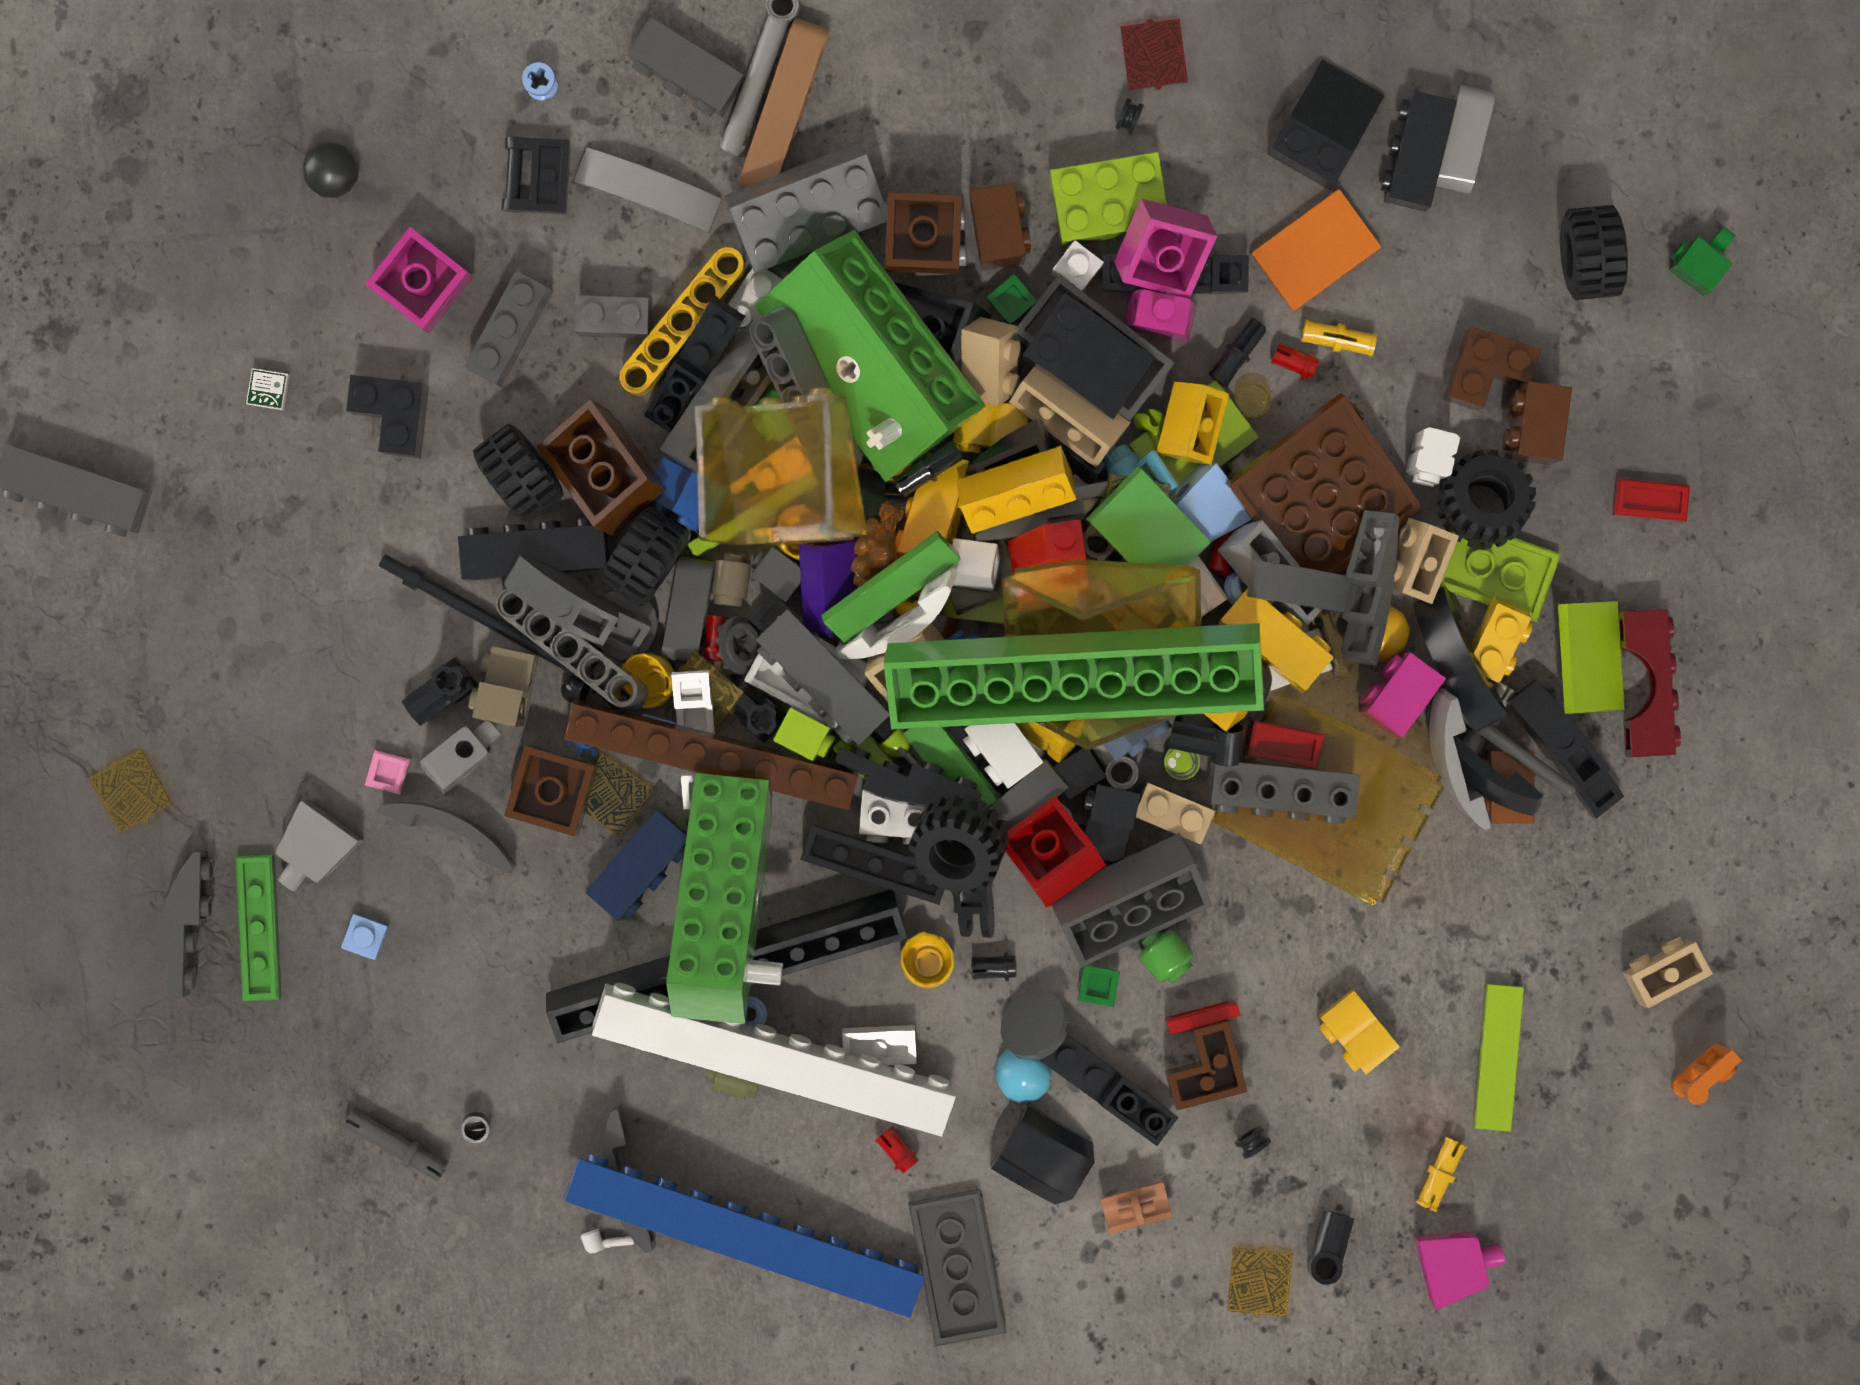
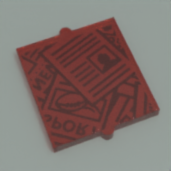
M1148 19L1143 24L1120 27L1128 90L1151 87L1160 90L1162 86L1188 82L1180 19L1158 22Z

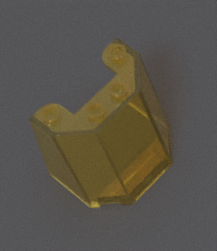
M814 388L809 390V395L793 396L792 403H782V399L766 398L759 400V406L745 407L732 404L731 398L720 397L710 398L709 405L695 406L700 540L730 545L771 543V545H791L846 541L854 539L853 537L866 536V523L846 397L833 395L830 388Z

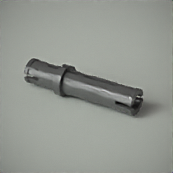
M357 1107L353 1108L347 1117L349 1120H346L343 1125L344 1128H348L402 1160L401 1165L407 1168L412 1166L436 1182L444 1173V1168L448 1166L449 1161L423 1148L421 1141L415 1139L413 1142L362 1112Z

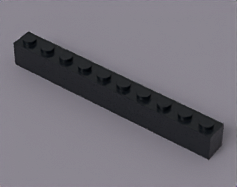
M890 889L757 929L753 960L783 963L782 976L907 939L894 890ZM670 956L547 992L546 1014L556 1042L561 1043L592 1033L593 1021L605 984L614 986L616 983H623L635 988L637 993L650 996L651 993H657L668 997L666 981Z

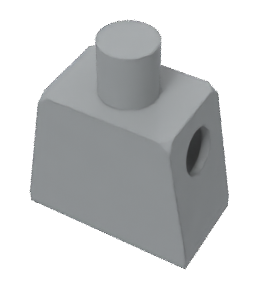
M484 721L472 732L465 725L420 761V766L442 794L445 795L489 758L486 748L496 741L501 734L490 721ZM463 745L469 746L473 751L467 758H462L456 753Z
M309 800L301 801L276 850V855L289 863L277 880L294 892L306 876L316 883L322 882L364 839Z

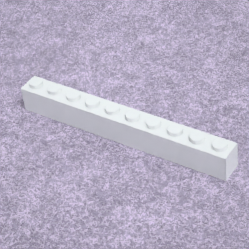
M616 983L614 986L605 984L593 1021L592 1036L941 1137L943 1135L956 1096L953 1085L942 1076L931 1074L929 1077L915 1074L913 1069L904 1065L896 1064L894 1067L880 1064L881 1061L870 1055L862 1054L860 1057L846 1054L843 1048L836 1045L826 1044L825 1047L811 1043L810 1039L802 1035L791 1034L790 1037L776 1033L777 1031L774 1028L764 1024H756L754 1027L747 1024L672 1017L669 998L664 995L651 993L650 996L637 993L635 988L623 983Z

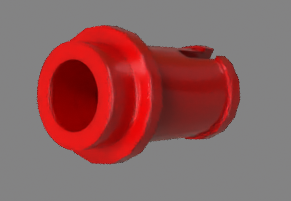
M1280 342L1271 364L1301 375L1300 379L1302 380L1305 377L1312 380L1320 359L1314 357L1315 353L1313 352L1308 355Z
M1234 530L1213 540L1215 544L1209 565H1207V569L1211 574L1222 577L1229 576L1231 566L1218 549L1232 535Z
M706 616L704 648L700 649V652H703L704 660L723 661L722 658L715 656L719 651V645L713 640L719 637L717 627L724 624L725 619L728 617Z
M891 1126L875 1142L879 1144L896 1165L893 1167L894 1170L899 1169L903 1174L916 1164L919 1159L915 1155L917 1151H912L894 1130L895 1128Z

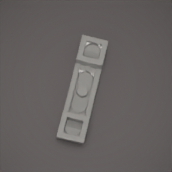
M587 147L574 178L575 183L607 195H614L707 233L711 230L722 201L721 198L685 182Z
M1441 688L1435 693L1430 714L1429 734L1433 763L1441 785L1453 804L1482 829L1488 830L1492 827L1484 797L1469 785H1466L1453 736L1466 731L1457 697Z

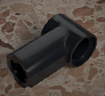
M1323 1210L1312 1254L1307 1260L1308 1273L1316 1282L1322 1285H1331L1340 1279L1343 1273L1342 1264L1354 1218ZM1324 1257L1331 1258L1334 1263L1332 1273L1328 1276L1317 1275L1315 1270L1317 1262Z

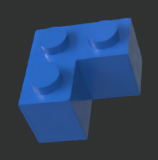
M663 457L655 473L667 489L651 502L648 507L653 506L665 515L671 510L680 515L677 519L678 523L697 533L700 532L702 527L710 531L730 493L712 481Z

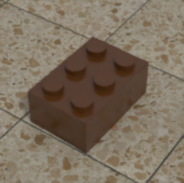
M591 399L536 446L592 526L611 536L619 532L667 489L612 412Z

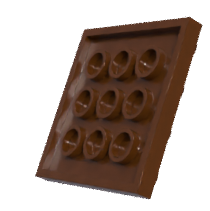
M1341 393L1225 483L1253 522L1263 520L1300 567L1335 574L1341 573L1349 566L1364 510L1397 514L1400 527L1408 518H1411L1423 509L1416 496L1346 396Z

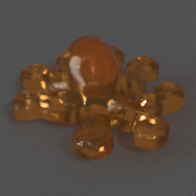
M887 501L880 507V522L876 518L870 517L865 524L864 531L855 544L854 553L857 556L852 562L851 571L855 573L853 583L858 587L879 573L878 569L883 570L897 560L895 540L898 530L895 528L897 523L903 519L904 512L900 507H893Z

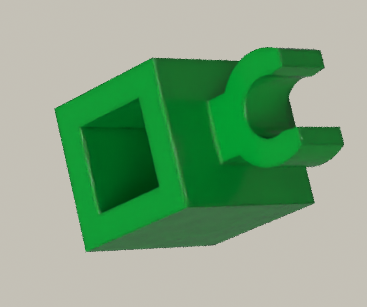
M1724 226L1717 231L1709 244L1700 237L1695 238L1690 243L1684 240L1672 254L1671 258L1675 262L1669 270L1702 296L1710 293L1733 264L1721 253L1736 235Z

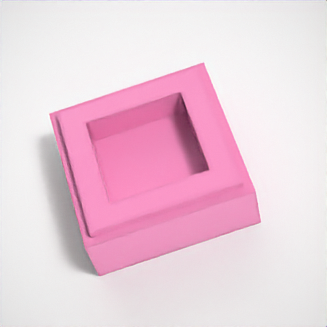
M374 750L365 785L399 795L402 794L411 759Z

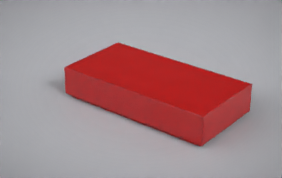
M1618 478L1615 483L1612 515L1687 522L1690 485Z
M1252 720L1245 756L1318 770L1324 734Z
M1228 1000L1168 1016L1164 1020L1168 1033L1172 1035L1241 1015L1238 1004L1233 1000Z

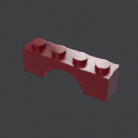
M1667 609L1619 612L1621 650L1631 653L1642 662L1647 670L1650 681L1649 695L1644 706L1635 715L1623 721L1625 757L1676 755V747L1681 745V732L1679 725H1674V711H1677L1679 708V697L1677 690L1672 689V675L1676 674L1677 669L1676 656L1674 653H1670L1669 638L1674 637L1673 618L1668 617Z

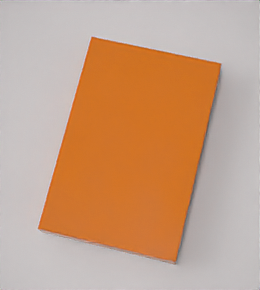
M1338 189L1250 255L1290 310L1294 312L1382 247L1340 189Z

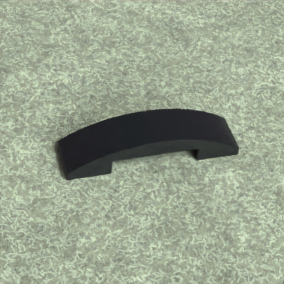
M1103 254L1102 291L1131 293L1139 289L1151 290L1124 283L1114 262L1117 254ZM1212 255V257H1208L1192 294L1248 293L1249 255Z
M1443 586L1438 589L1433 604L1422 600L1415 602L1413 606L1417 621L1439 673L1446 678L1444 682L1449 692L1458 698L1461 712L1474 731L1479 732L1508 716L1509 714L1494 684L1487 681L1458 622L1462 618L1447 588Z
M1432 703L1430 704L1428 714L1426 717L1428 731L1430 725ZM1458 735L1453 736L1466 784L1487 799L1507 809L1531 816L1538 812L1544 796L1517 771L1505 780L1462 742Z

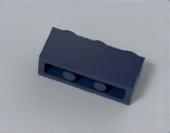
M657 809L585 893L617 921L624 915L630 919L643 905L639 897L645 890L649 888L654 892L668 876L663 872L666 866L671 861L678 864L684 858L687 832L664 812Z

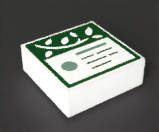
M252 368L246 404L284 411L290 375Z

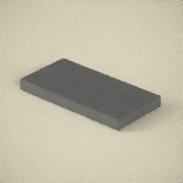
M976 1189L908 1202L921 1274L925 1276L923 1285L935 1346L1006 1333L980 1190Z

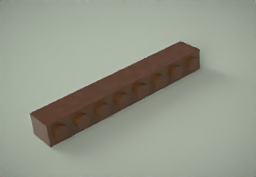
M572 699L564 730L565 740L701 774L769 780L770 791L845 810L850 808L858 774L855 771L840 765L820 760L811 761L804 756L577 699Z

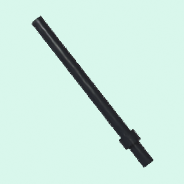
M387 554L381 559L379 567L402 579L403 585L414 591L417 588L560 669L568 673L570 672L569 669L512 624L426 577L425 571L414 565L408 567Z

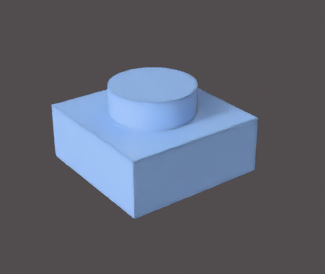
M354 913L341 948L377 960L389 925Z

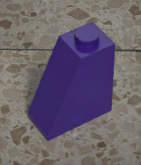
M878 536L834 540L819 539L799 544L803 625L809 631L818 632L820 638L838 637L823 623L821 615L862 586L864 582L868 581L879 544Z

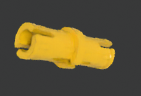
M1308 319L1305 320L1301 335V342L1304 343L1309 342L1332 347L1333 352L1340 353L1341 350L1366 354L1371 357L1373 356L1377 341V334L1375 333L1370 334L1347 329L1346 325L1341 323L1333 326L1313 322Z
M1447 1136L1444 1139V1144L1434 1165H1429L1427 1172L1430 1174L1418 1199H1416V1203L1425 1208L1428 1207L1434 1212L1438 1211V1206L1449 1183H1454L1456 1177L1453 1174L1464 1150L1467 1148L1466 1145L1454 1141Z

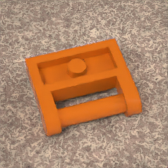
M1715 1042L1673 1079L1671 1089L1674 1094L1686 1098L1690 1103L1702 1105L1708 1099V1090L1718 1081L1722 1084L1729 1080L1737 1072L1735 1066L1742 1060L1732 1049Z

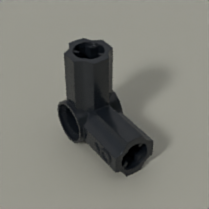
M457 656L434 670L429 681L401 701L410 716L420 726L451 703L454 705L471 693L473 687L477 688L479 686Z
M731 674L725 681L730 686L733 684L742 694L730 710L741 719V723L753 735L765 744L781 726L787 714L767 696L764 695L762 697L748 682L744 681L743 677L738 674ZM721 686L713 694L716 697L724 694Z
M1245 715L1242 720L1228 731H1224L1216 723L1176 716L1170 736V749L1208 756L1212 763L1220 766H1236L1241 761L1242 748L1250 728L1251 717Z

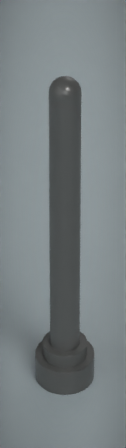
M1443 682L1439 689L1443 688L1449 692L1445 682ZM1434 696L1427 704L1428 706L1433 702ZM1462 713L1464 723L1471 727V725ZM1492 724L1478 732L1564 796L1572 797L1575 795L1576 787L1573 783Z

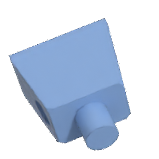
M1214 460L1212 465L1200 464L1169 497L1210 542L1251 521L1225 484L1229 479Z

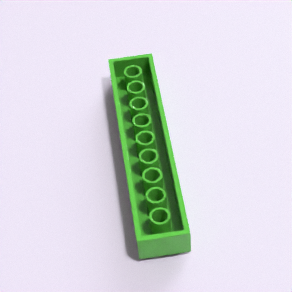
M1260 623L888 643L884 658L891 729L1264 710Z

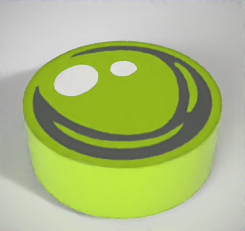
M1169 748L1163 759L1164 769L1174 779L1188 780L1199 770V754Z

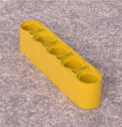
M725 247L714 253L624 364L620 371L619 379L621 385L628 393L634 396H643L649 393L679 357L709 302L701 303L696 299V292L701 286L710 285L714 287L716 291L715 296L724 301L745 274L746 265L742 255L737 250ZM726 257H733L739 263L737 270L730 275H725L719 271V264ZM687 313L692 316V325L688 330L678 331L674 328L673 321L678 314ZM658 341H665L670 347L669 354L661 360L652 358L650 353L652 345ZM636 369L644 370L647 375L645 384L639 388H633L628 384L630 372Z

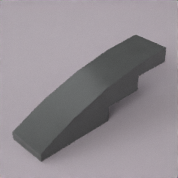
M1115 480L1076 487L1077 500L982 530L975 535V539L978 542L1013 539L1039 526L1048 524V519L1083 515V500L1108 497L1111 493L1110 490L1114 491V488H1110L1117 486L1118 483H1112Z
M1364 510L1345 579L1352 584L1342 618L1348 622L1339 657L1344 661L1377 666L1393 592L1399 516L1397 514Z

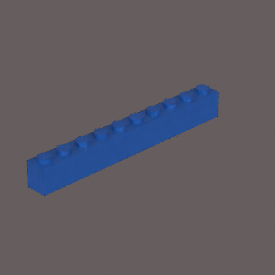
M588 1153L586 1159L577 1158L563 1197L565 1202L911 1318L925 1277L916 1272L918 1266L916 1264L898 1258L895 1264L883 1261V1253L866 1247L862 1248L861 1253L848 1249L850 1242L829 1235L827 1241L813 1237L815 1230L799 1224H794L793 1230L780 1226V1218L760 1212L759 1218L745 1214L747 1207L726 1200L724 1206L710 1202L712 1195L696 1189H691L690 1195L677 1191V1183L661 1177H657L655 1183L642 1179L643 1172L632 1167L623 1165L621 1171L607 1167L609 1160Z

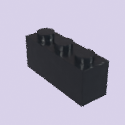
M1415 90L1408 100L1402 99L1397 120L1403 121L1400 135L1394 134L1389 150V156L1394 157L1392 170H1385L1380 191L1386 192L1384 202L1426 212L1431 207L1456 100Z

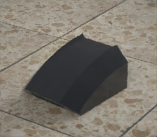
M1036 419L1016 429L989 447L970 464L966 474L968 476L1056 448L1057 446L1045 428L1043 421Z
M1027 1103L1020 1115L1019 1122L1000 1153H997L990 1167L1017 1185L1056 1205L1074 1198L1095 1163L1093 1143Z

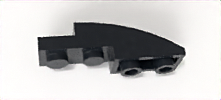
M715 296L707 305L681 354L670 367L644 416L671 433L735 338L734 336L746 316Z
M1537 680L1530 682L1507 701V704L1545 758L1552 760L1562 776L1575 785V794L1591 817L1597 819L1624 797L1609 775L1610 769L1569 715L1565 714L1563 708Z
M851 745L849 751L840 747L835 759L837 764L867 777L862 788L864 792L897 803L926 807L930 802L934 804L936 798L941 796L948 800L950 794H958L959 798H964L965 795L973 796V801L979 802L982 794L976 791L978 784L961 776H957L956 781L942 776L944 769L924 761L922 767L913 764L907 777L902 775L905 768L887 760L884 761L883 765L870 761L871 753Z
M1066 1035L1064 1042L1054 1053L1040 1059L1042 1063L1094 1099L1104 1109L1156 1146L1159 1145L1179 1118L1141 1087L1069 1035Z

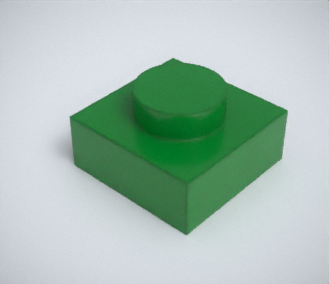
M1015 274L986 297L1005 322L1011 325L1037 302Z
M1092 965L1084 966L1077 1000L1114 1007L1120 971Z

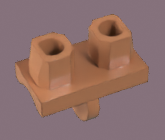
M1163 1181L1100 1198L1109 1234L1173 1218Z

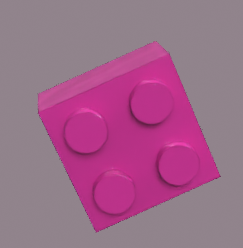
M1141 198L1114 262L1124 283L1190 299L1215 243L1217 234L1206 215Z
M409 227L365 285L429 334L473 276L413 228Z
M1411 652L1393 655L1387 660L1380 670L1384 677L1378 685L1371 684L1359 699V702L1363 705L1358 712L1389 735L1397 738L1404 737L1446 679Z

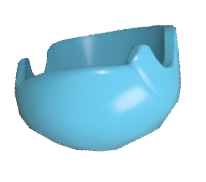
M1008 1048L998 1057L994 1070L995 1079L1001 1092L1007 1099L1021 1104L1037 1101L1048 1091L1051 1084L1050 1079L1052 1076L1048 1066L1040 1060L1018 1058Z

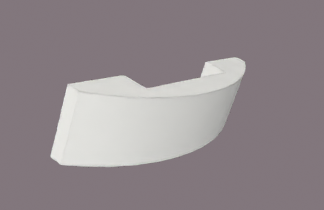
M951 568L925 585L918 601L919 605L882 628L877 629L872 624L847 643L840 639L834 652L838 660H850L885 653L888 643L908 642L917 636L942 610L958 572Z
M709 670L672 672L677 725L715 734ZM681 769L684 809H690L695 773L697 772Z

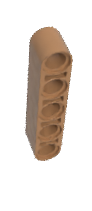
M799 18L794 19L742 169L739 186L747 187L784 171L826 48L830 29Z

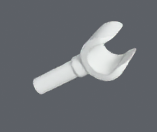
M599 1229L581 1235L584 1248L589 1253H597L605 1248L614 1246L634 1245V1241L630 1236L602 1240Z

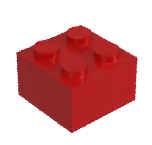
M1056 796L1006 832L1009 839L1005 851L1006 855L1046 908L1106 866L1095 846Z

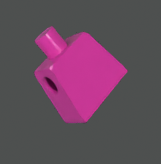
M1139 289L1129 293L1123 323L1134 332L1189 343L1197 306L1189 298Z
M1473 1232L1414 1236L1429 1300L1435 1309L1442 1308L1488 1288L1489 1280L1486 1269L1505 1265L1501 1244L1480 1247L1479 1239Z

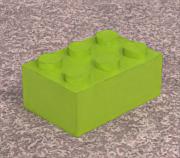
M1158 152L1053 169L1049 173L1060 248L1071 246L1074 240L1079 244L1125 237L1141 198L1167 205Z

